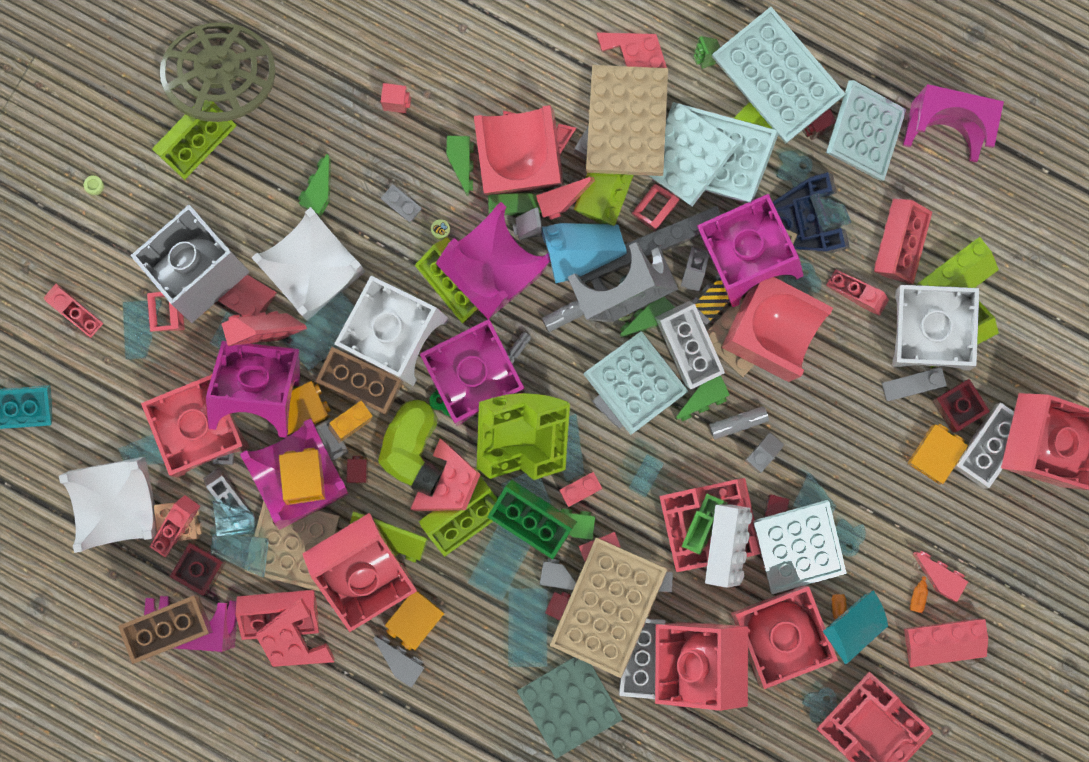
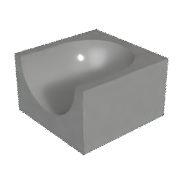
M190 205L184 208L131 255L167 300L191 323L250 272Z

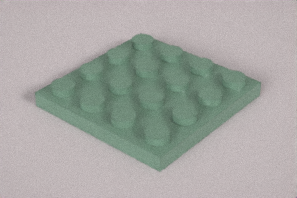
M576 657L571 658L517 690L555 759L623 720L593 666Z

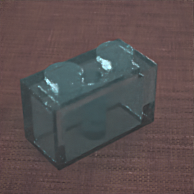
M646 454L628 489L645 498L664 463Z

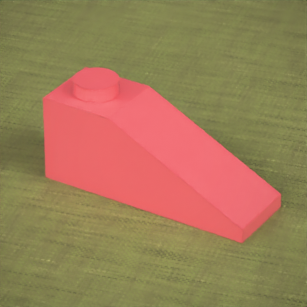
M588 177L536 195L543 218L549 217L550 220L561 217L560 213L565 212L595 182L594 177Z

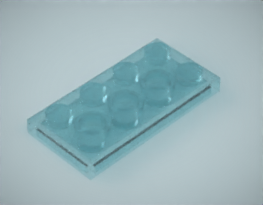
M340 292L305 323L306 330L296 333L284 341L289 348L299 349V359L309 371L329 354L332 347H338L335 345V342L354 305Z
M498 525L468 584L502 601L531 545Z
M509 588L508 667H547V614H545L547 609V588Z

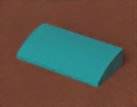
M51 385L0 389V429L52 425Z
M873 590L863 595L823 630V633L845 664L850 662L888 627L884 608L875 591Z

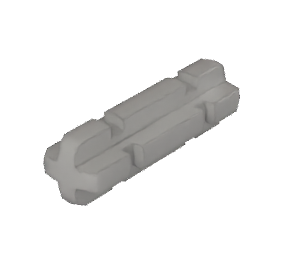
M522 332L519 337L520 339L514 343L508 352V357L512 364L515 361L514 359L525 348V344H528L531 336L526 332Z

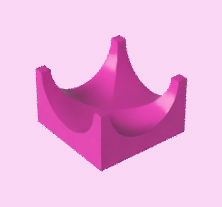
M927 84L911 104L903 146L911 147L918 132L924 133L928 126L946 125L962 134L969 147V161L978 162L984 139L985 147L993 148L995 146L1004 101Z
M769 194L697 225L703 244L716 267L732 307L740 305L741 297L750 288L766 279L779 275H793L796 279L804 276L799 256Z
M502 202L466 237L460 241H457L455 238L451 240L436 262L438 267L487 319L491 318L536 281L551 263L549 253L544 256L532 255L515 242L505 223L504 214L507 207Z
M490 319L420 353L456 426L463 424L466 420L479 413L480 401L502 395L525 392L524 386Z
M222 341L206 395L209 429L217 430L219 420L228 414L246 412L265 418L274 425L279 437L287 438L291 393L293 386H299L300 384L299 349L258 344L228 346L227 341Z
M311 418L304 421L302 427L295 433L276 444L261 450H246L240 453L269 510L273 522L279 530L348 496L347 489L333 465ZM307 448L318 449L322 459L325 500L287 505L283 501L279 455H283L287 451L303 452Z
M160 596L159 609L169 606V596ZM155 598L145 599L144 615L157 610ZM230 600L228 609L227 603L217 604L216 612L209 622L213 633L173 649L223 652L235 648L237 628L236 601Z

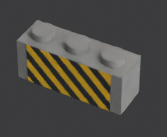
M719 274L715 277L717 281L713 285L709 283L702 290L704 295L700 299L696 297L692 301L696 305L704 326L730 301Z

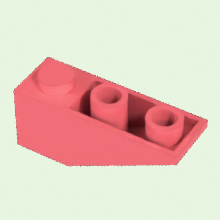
M836 269L826 284L830 289L878 316L881 315L889 301L883 291Z
M57 283L43 297L49 305L90 338L103 325L97 317Z
M186 495L174 503L150 547L166 558L195 517L200 505Z
M920 551V553L914 552V558L935 591L951 601L957 602L968 583L964 579L965 576L955 570L954 572L947 569L948 566L941 561H937V563L930 559L931 556L923 551Z

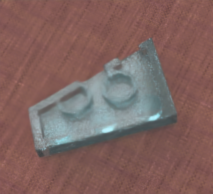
M155 300L157 315L162 305V300ZM148 301L123 302L125 359H146L153 333L150 332Z
M577 414L569 417L566 470L562 471L567 482L584 474Z
M213 534L210 553L251 573L264 577L269 539Z

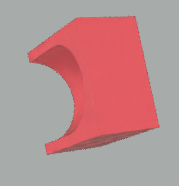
M551 105L519 114L474 116L484 194H510L564 186L555 112Z
M775 277L766 279L748 290L721 348L790 382L802 376L804 372L802 363L808 346L820 325L831 314L833 307Z
M1019 393L1001 469L1059 487L1089 490V408L1051 395Z
M370 513L302 553L311 578L349 632L417 592L407 568L398 561Z
M809 586L791 589L731 613L736 626H748V659L757 682L763 689L838 661L832 644L823 633V630L826 628Z
M693 622L656 624L655 704L719 711L747 707L748 626Z

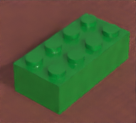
M513 480L505 486L487 518L551 559H554L577 523L576 520Z

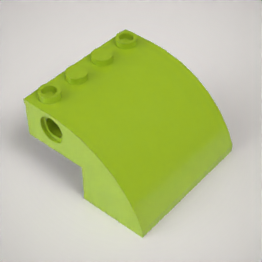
M528 393L502 395L480 401L476 468L489 479L521 469L532 480L566 470L570 403L547 395Z

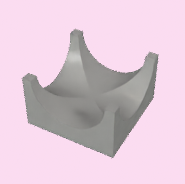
M638 242L629 245L632 255L630 271L625 280L611 290L604 285L601 278L592 281L594 289L584 284L577 274L569 276L568 279L586 320L612 323L678 290L661 249L657 247L651 250L653 256V265H651Z

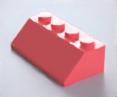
M893 199L882 242L880 243V250L875 262L874 272L890 279L914 284L932 211L913 200Z
M246 275L223 295L218 302L241 316L253 313L254 316L267 310L277 292L251 276Z
M278 311L268 313L267 315L266 312L258 313L254 316L253 313L241 317L239 314L228 317L229 321L222 323L228 346L280 341L307 329L305 324L288 313L279 314Z
M305 590L237 596L235 614L241 639H257L256 633L301 597L310 612V616L294 623L301 635L319 633L315 591Z
M978 618L904 629L909 667L987 657L988 633L985 619Z

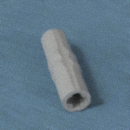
M578 300L543 317L542 321L547 331L551 332L581 317L584 313Z
M762 406L709 424L715 440L768 422L769 418L765 407Z

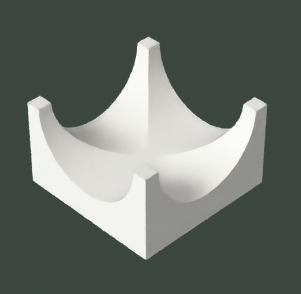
M311 207L305 211L304 218L297 227L282 241L269 250L256 253L252 257L307 321L365 273L361 264L340 243Z
M370 276L335 345L348 354L361 358L407 384L414 386L417 380L414 375L415 364L424 342L436 327L446 325L449 318L436 307Z
M900 285L895 291L897 334L892 367L929 365L955 367L968 371L976 367L979 288Z
M146 457L70 470L59 475L60 483L66 487L74 510L76 538L73 544L74 553L112 542L138 538L146 540L156 536L155 502Z

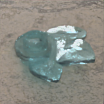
M794 151L783 152L779 154V158L784 165L779 168L776 176L781 180H791L792 186L796 187L806 180L807 174L812 170L813 163L809 157L799 156ZM800 163H805V164H806V168H805V169L800 168L799 164H800Z
M810 263L801 264L802 270H808L809 274L807 276L796 279L793 275H786L783 282L806 294H809L810 290L819 293L822 285L820 278L815 275V268Z
M841 519L836 526L841 553L846 557H853L858 553L859 545L865 540V527L861 524L852 528L846 520ZM847 544L852 545L851 551L846 550Z
M822 688L819 692H811L805 696L802 702L803 705L811 707L809 716L813 723L824 720L838 706L836 703V693L831 688ZM830 696V699L826 701L823 697Z

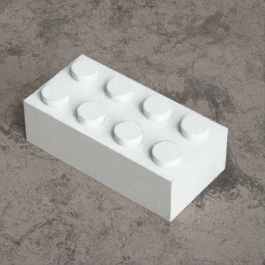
M688 301L655 317L686 387L691 390L725 373L694 303Z
M997 403L993 406L954 467L983 489L990 488L1002 470L1001 465L1014 411L1002 403Z
M730 504L716 505L705 584L728 588L739 586L744 578L742 568L747 557L745 546L749 541L748 524L752 520L751 508Z
M647 618L622 678H620L619 696L655 699L656 624H665V620Z

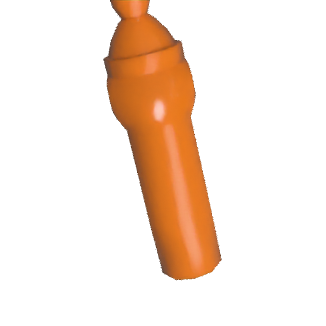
M925 576L922 577V580L913 590L910 603L911 611L922 613L925 609L928 597L927 583L925 581L927 578Z
M845 594L832 595V614L834 620L847 610Z

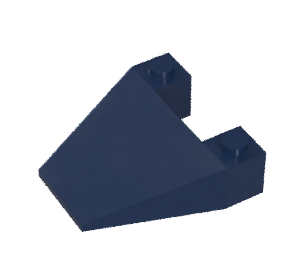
M829 172L809 177L773 201L785 229L797 234L793 244L795 250L833 253L850 248L845 229L839 228L826 231L819 198L837 193L833 174Z

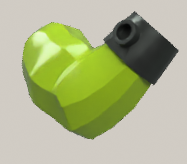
M418 399L408 400L399 407L394 419L386 430L378 461L379 465L396 480L410 485L411 489L430 495L443 471L428 460L424 461L421 455L428 438L437 427L438 418L434 409L427 402Z

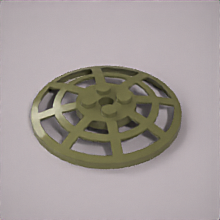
M220 22L196 26L178 36L166 50L160 67L161 84L169 101L184 114L195 119L210 122L234 120L258 108L271 92L276 74L272 52L259 35L240 25ZM214 28L233 29L230 34L213 33L206 35L203 31ZM240 32L248 34L256 39L263 48L252 50L245 41L237 36ZM196 33L198 38L190 42L182 52L173 51L182 40ZM224 38L226 40L222 46H211L208 39ZM233 42H237L246 52L236 54L230 47ZM202 43L204 49L197 55L188 53L196 44ZM265 55L268 57L269 74L267 81L256 76L258 68L256 57ZM168 57L178 58L176 67L178 78L168 83L165 72ZM251 59L250 73L240 68L241 60ZM183 61L194 62V70L183 74ZM216 64L222 65V67L217 70L212 68ZM196 77L203 84L200 92L191 87L187 81ZM238 77L246 79L242 86L233 91L231 84ZM252 83L263 88L252 101L240 107L236 97L244 93ZM182 85L188 93L197 97L194 108L181 102L171 90ZM210 88H224L226 94L209 95L208 92ZM205 100L213 102L229 100L233 109L218 113L201 111Z

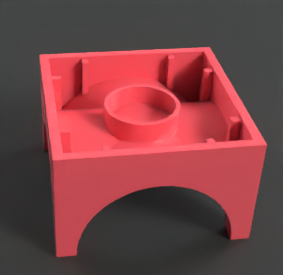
M212 375L141 403L169 476L181 477L186 475L185 473L206 462L249 449V445L242 436L232 413L219 420L217 430L209 429L206 395Z

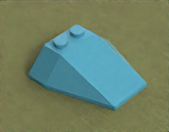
M559 223L541 227V234L548 249L555 283L569 281L568 277L572 274H577L580 277L627 254L618 225Z

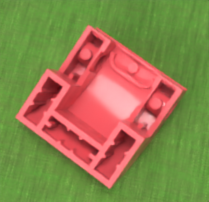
M745 478L659 496L676 572L706 567L708 565L711 538L701 554L682 547L696 511L700 510L706 494L728 502L730 505L751 508L752 520L748 524L749 541L745 546V552L747 557L761 554L753 524L755 519Z
M871 672L867 673L817 727V730L849 762H907L933 734L930 727L900 701L899 697Z

